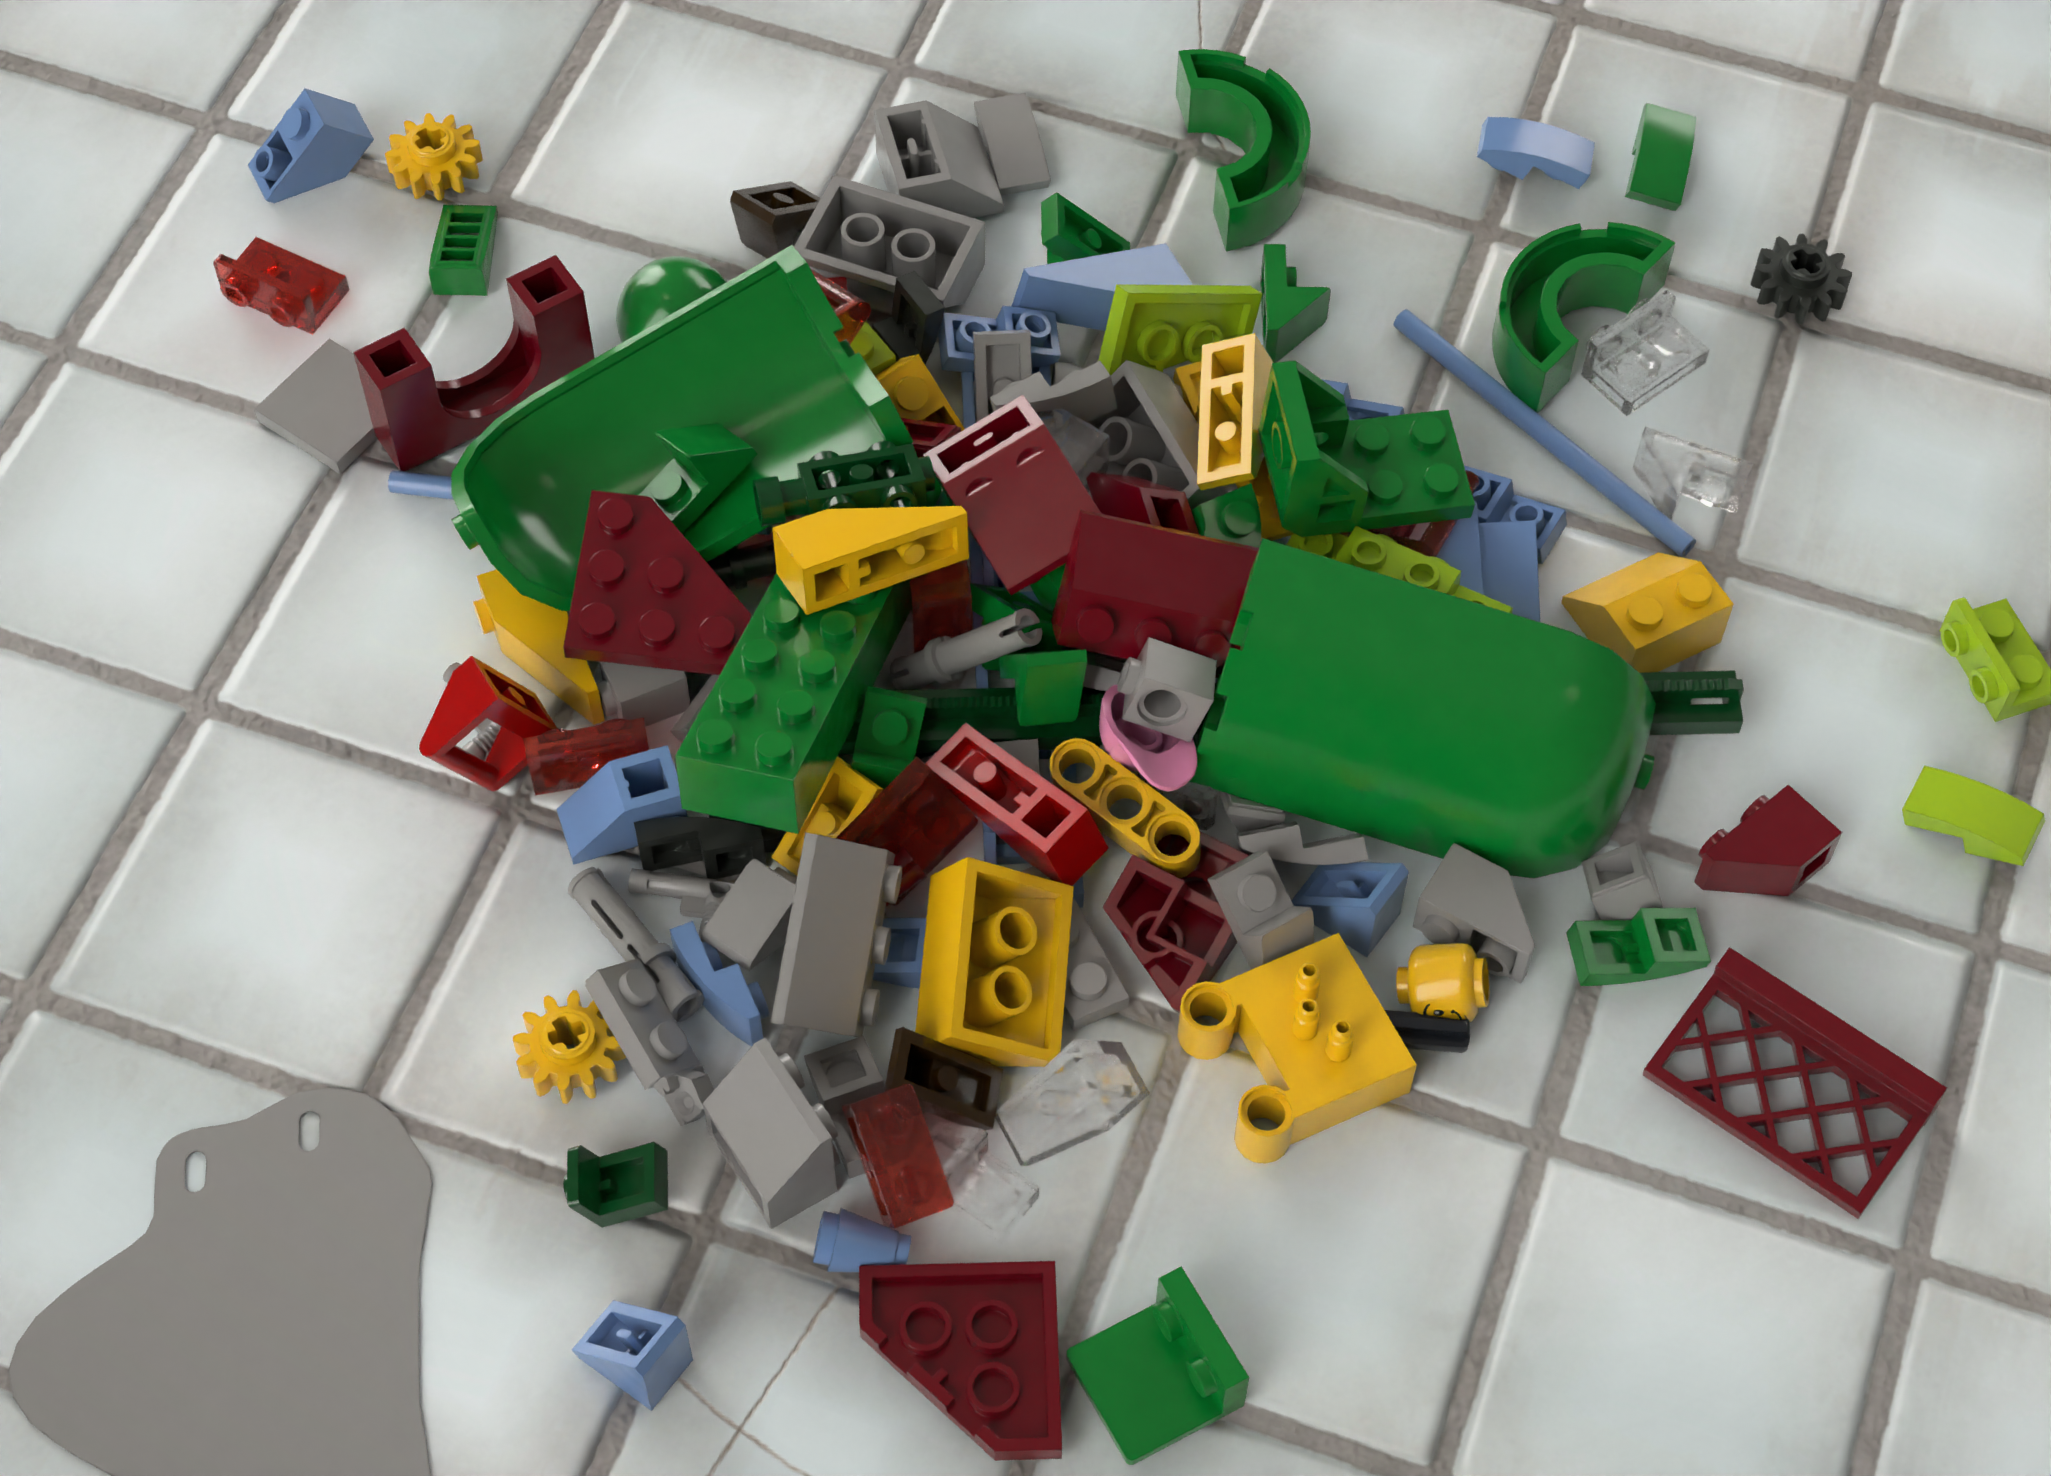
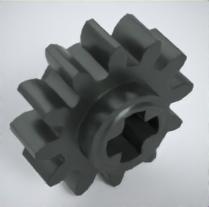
M1799 234L1795 245H1789L1784 238L1779 236L1775 240L1773 250L1767 248L1760 250L1750 285L1761 289L1757 303L1765 305L1774 302L1777 305L1774 317L1777 319L1783 317L1786 312L1795 314V320L1798 324L1803 325L1807 313L1812 312L1820 321H1826L1830 308L1841 310L1848 292L1847 289L1852 272L1841 269L1845 255L1843 253H1835L1828 256L1826 253L1828 241L1825 239L1819 241L1814 246L1807 244L1808 240L1804 234Z

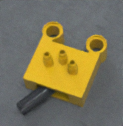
M1337 933L1221 983L1206 981L1193 985L1186 990L1181 999L1177 1034L1180 1046L1187 1054L1196 1059L1210 1060L1218 1058L1227 1052L1232 1044L1233 1034L1239 1033L1267 1085L1252 1087L1242 1096L1239 1101L1234 1140L1237 1149L1245 1158L1256 1163L1266 1164L1277 1161L1284 1156L1291 1144L1410 1093L1417 1064L1408 1049L1463 1053L1467 1051L1470 1042V1023L1468 1019L1458 1020L1422 1015L1416 1012L1384 1010L1342 937ZM1205 1015L1217 1019L1220 1023L1214 1026H1203L1194 1019ZM1257 1118H1267L1274 1121L1279 1127L1269 1131L1260 1130L1254 1127L1251 1121Z

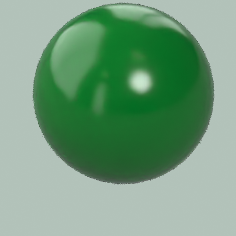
M684 256L664 257L644 265L628 280L618 301L616 322L621 342L626 341L725 284L727 280L707 263Z

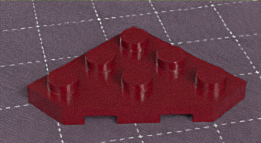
M592 490L563 646L565 658L720 675L751 619L750 612L651 497Z
M1055 1261L859 1266L860 1337L995 1461L1062 1459Z

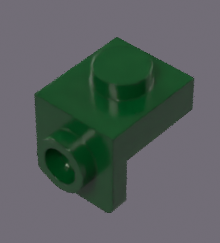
M651 1142L599 1157L582 1145L569 1148L567 1151V1173L563 1180V1188L568 1206L602 1228L668 1210V1150L656 1142Z

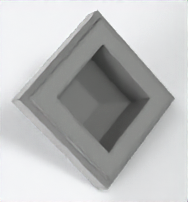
M1219 791L1226 813L1239 832L1284 823L1286 813L1283 810Z

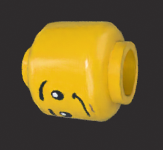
M1466 943L1423 944L1415 947L1410 954L1408 967L1397 968L1396 989L1399 1004H1410L1411 1012L1422 1015L1458 1020L1468 1019L1471 1022L1476 1018L1479 1008L1488 1007L1490 983L1486 958H1477L1473 948Z

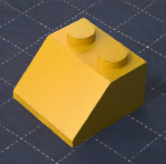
M1659 552L1568 593L1562 597L1561 601L1562 605L1589 640L1613 650L1639 673L1662 671L1721 643L1734 605L1701 561Z

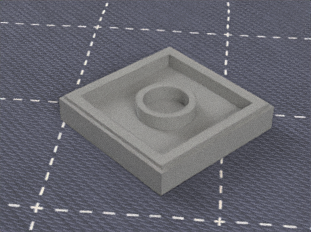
M330 338L254 408L258 422L339 474L377 439L354 354Z

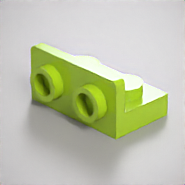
M1965 597L1953 600L1939 630L1943 646L1950 656L1956 657L1969 678V685L1973 696L1978 702L1985 704L1994 721L1998 722L2050 705L2051 669L2008 600L2005 598L1972 609Z

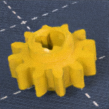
M427 113L424 116V123L416 126L411 121H404L406 136L400 134L389 136L391 150L385 153L389 173L393 174L398 189L407 188L411 185L415 199L421 198L426 190L433 191L435 198L440 201L444 198V190L451 187L458 193L465 192L463 177L467 179L479 178L477 163L483 161L480 142L474 139L473 129L470 124L463 125L458 129L456 128L454 115L450 114L442 123L435 122L431 113Z
M572 990L567 998V1005L558 1007L556 1000L547 995L544 997L546 1014L540 1017L533 1012H524L522 1016L528 1033L523 1032L513 1036L515 1051L520 1055L516 1061L520 1077L524 1079L533 1077L535 1091L539 1097L550 1092L553 1086H557L563 1104L570 1102L573 1096V1089L582 1087L584 1093L589 1098H596L597 1090L594 1080L601 1077L605 1081L616 1082L618 1077L613 1061L623 1060L626 1056L594 1000L590 1002L587 1008H584L581 1005L579 993L577 990ZM573 1044V1046L575 1047L572 1049H567L566 1046Z

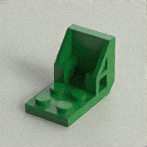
M1296 360L1272 363L1258 432L1281 525L1284 529L1300 537L1351 532L1356 526L1368 530L1471 518L1475 502L1448 409L1349 420L1344 396Z

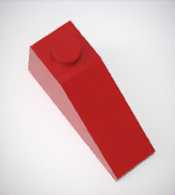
M967 723L924 764L930 774L1025 861L1036 867L1053 881L1073 886L1109 849L1086 807Z

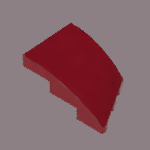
M1199 831L1201 845L1200 861L1196 869L1188 876L1178 878L1132 854L1103 905V909L1173 1010L1180 1013L1181 999L1186 990L1197 983L1210 982L1237 944V940L1207 879L1249 856ZM1170 834L1164 836L1156 847L1167 856H1177L1185 852L1190 843L1180 835Z

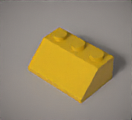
M966 857L930 876L915 1032L995 1066L1054 1067L1059 1065L1074 886L971 857Z

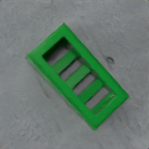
M443 205L428 271L433 295L488 296L498 217L497 206ZM453 233H479V235H453ZM451 247H476V248H451ZM450 259H462L473 261H450Z

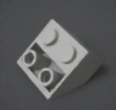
M927 100L874 110L876 154L888 192L971 218L1004 212V203L977 126Z
M765 1037L754 1043L703 1102V1108L709 1134L769 1227L773 1229L837 1192L835 1166L840 1164V1158L832 1143V1140L838 1137V1133L830 1115L821 1103L813 1106L809 1104L800 1090L805 1087V1084L795 1062L787 1053L778 1057Z

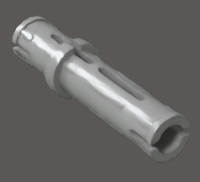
M1022 608L1015 611L1014 614L956 637L943 636L927 642L923 650L893 660L890 665V675L906 669L909 670V674L892 680L893 685L897 690H917L936 681L945 684L960 679L965 670L1025 647L1037 645L1042 638V628L1025 634L1022 632V629L1040 623L1033 611Z
M590 867L578 873L569 884V895L579 903L626 962L637 958L641 960L646 971L653 978L657 990L677 1022H681L691 1017L703 1004L704 995L700 990L696 989L675 963L677 959L676 953L668 944L658 943L636 916L635 912L607 881L599 868Z

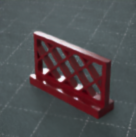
M1730 947L1715 966L1714 974L1643 1070V1076L1857 1219L1860 1218L1919 1131L1933 1115L1947 1090V1087ZM1715 996L1738 1010L1742 1030L1708 1035L1703 1013ZM1750 1019L1762 1027L1752 1028ZM1696 1024L1698 1036L1685 1038ZM1773 1037L1781 1038L1792 1046L1796 1065L1761 1070L1755 1040ZM1745 1042L1752 1072L1717 1077L1711 1047ZM1701 1048L1708 1078L1684 1082L1664 1069V1066L1675 1052ZM1804 1054L1816 1062L1806 1063ZM1833 1072L1846 1081L1850 1101L1816 1106L1809 1075ZM1799 1077L1805 1107L1771 1112L1764 1082ZM1755 1084L1761 1114L1736 1117L1724 1109L1720 1088ZM1858 1089L1871 1098L1860 1099ZM1710 1090L1712 1100L1699 1091ZM1888 1108L1908 1121V1124L1898 1138L1871 1142L1863 1111ZM1853 1112L1860 1144L1826 1148L1819 1117ZM1808 1119L1815 1150L1791 1153L1778 1144L1774 1124ZM1764 1126L1766 1136L1753 1127ZM1888 1151L1877 1167L1873 1153ZM1863 1155L1869 1180L1858 1196H1855L1833 1181L1829 1160ZM1818 1162L1821 1172L1807 1163Z

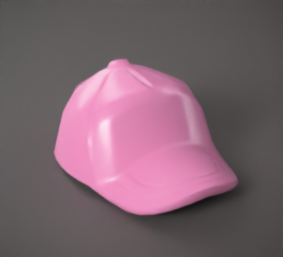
M1118 685L1111 686L1102 698L1099 731L1105 752L1128 770L1140 772L1149 784L1159 790L1169 792L1186 785L1194 777L1197 769L1198 759L1193 738L1191 742L1123 720L1125 694L1117 691Z

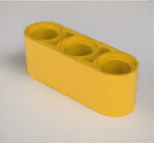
M1069 739L1063 741L1054 749L1050 757L1049 766L1052 784L1086 807L1102 833L1131 855L1133 854L1178 878L1186 877L1196 869L1200 861L1201 852L1200 832L1196 822L1187 813L1118 761H1115L1094 743L1086 739ZM1075 763H1085L1094 770L1092 776L1082 783H1071L1065 780L1062 774L1067 767ZM1124 798L1132 799L1138 802L1142 808L1133 818L1127 820L1118 819L1109 812L1112 804L1117 800ZM1170 834L1180 835L1190 843L1188 849L1177 856H1167L1161 853L1156 846L1164 836Z

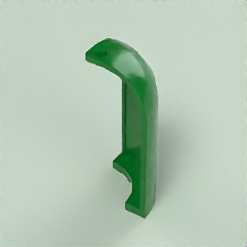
M791 245L535 392L494 420L466 448L451 473V495L460 512L458 516L451 520L468 549L471 550L480 545L490 563L520 594L558 610L570 611L591 491L639 495L673 459V456L655 435L659 430L719 423L752 446L758 453L683 533V536L706 562L769 527H761L753 494V480L777 476L779 481L797 479V463L808 462L815 454L822 451H833L839 456L866 452L870 446L880 441H890L897 446L911 444L913 440L890 396L874 376L859 352L855 354L847 339L839 343L835 333L842 330L843 325L827 300L808 263ZM827 470L822 474L830 473L833 470Z
M1262 538L1229 642L1241 646L1240 650L1232 647L1229 648L1222 674H1219L1215 686L1214 701L1205 716L1196 745L1197 769L1194 777L1189 782L1444 859L1452 844L1455 843L1508 870L1510 876L1535 879L1575 869L1584 860L1589 859L1608 844L1633 788L1644 790L1651 777L1655 757L1645 752L1656 703L1643 675L1613 650L1571 631Z

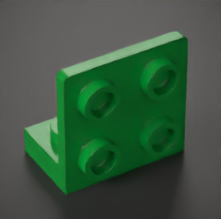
M1182 1266L1158 1278L1155 1304L1070 1347L1066 1352L1068 1364L1125 1462L1129 1465H1134L1245 1405L1249 1376Z

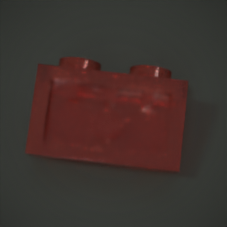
M258 237L254 238L237 260L219 254L213 261L220 290L230 302L240 307L249 306L269 315L282 326H294L312 335L350 290L345 275Z
M644 717L631 720L621 718L610 719L600 725L573 730L552 729L538 736L523 738L535 796L580 788L609 761L649 750Z
M916 757L836 839L886 849L894 854L904 846L914 859L902 868V875L917 863L924 873L928 875L976 827L978 819L948 790L935 773ZM920 882L901 895L896 903H891V905H898Z
M904 1084L841 1106L884 1226L895 1229L953 1206L954 1199L917 1095L911 1084Z

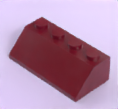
M1080 509L1051 618L1057 644L1124 659L1129 657L1137 659L1148 637L1217 660L1215 678H1218L1219 674H1222L1229 648L1232 647L1238 650L1241 648V646L1229 642L1250 571L1259 548Z

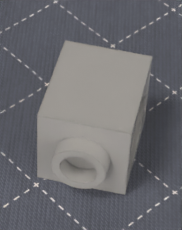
M1148 637L1138 658L1129 657L1126 660L1119 677L1117 691L1125 694L1122 719L1191 742L1214 701L1217 660Z

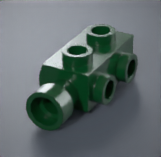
M890 441L877 442L870 446L866 452L839 456L833 451L819 452L808 462L797 463V479L779 481L777 476L753 480L755 506L761 527L785 523L787 516L804 513L805 516L826 509L927 507L926 492L935 491V476L930 457L918 458L913 443L897 446ZM885 460H890L889 462H887V463H885V464H880L881 462H883V461H885ZM827 470H833L830 473L822 474Z

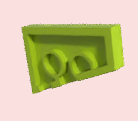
M1116 284L1098 361H1101L1110 375L1126 360L1163 372V369L1185 361H1190L1191 363L1199 362L1202 359V345L1253 333L1262 293L1251 286Z

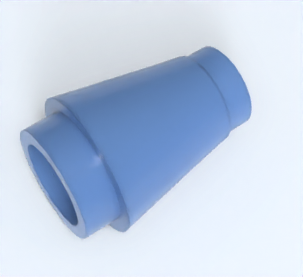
M840 1208L839 1214L823 1211L814 1249L813 1263L828 1265L827 1272H859V1266L907 1264L911 1235L901 1234L897 1230L843 1208Z

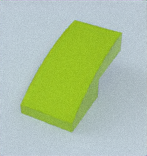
M1925 765L1902 808L1905 825L1961 837L1965 853L2024 866L2045 823L2044 813L2003 791L1976 780Z

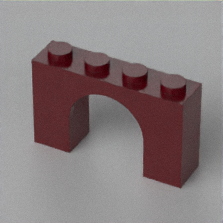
M557 255L506 278L514 319L511 334L504 347L490 362L467 376L449 381H435L432 365L405 327L353 352L375 436L399 471L405 472L480 435L494 420L517 404L595 358L584 291Z

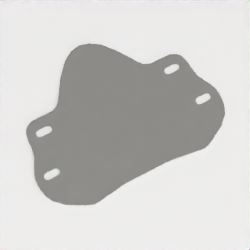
M321 1088L295 1093L247 1119L223 1125L192 1129L171 1138L164 1145L156 1160L154 1216L146 1233L131 1246L63 1292L34 1318L16 1344L8 1373L13 1398L28 1421L71 1454L111 1476H431L420 1405L419 1277L432 1180L429 1166L399 1118L372 1096L349 1089ZM311 1111L317 1113L320 1119L319 1144L314 1150L305 1151L299 1144V1124L301 1116ZM201 1152L206 1158L205 1184L200 1191L190 1192L185 1186L186 1160L191 1153Z

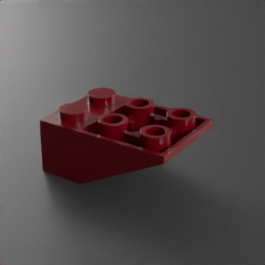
M1024 395L1019 396L923 454V456L930 457L934 475L951 505L962 506L967 512L968 531L1011 596L1028 585L1038 582L1043 576L1067 562L1080 509L1101 514L1047 427Z

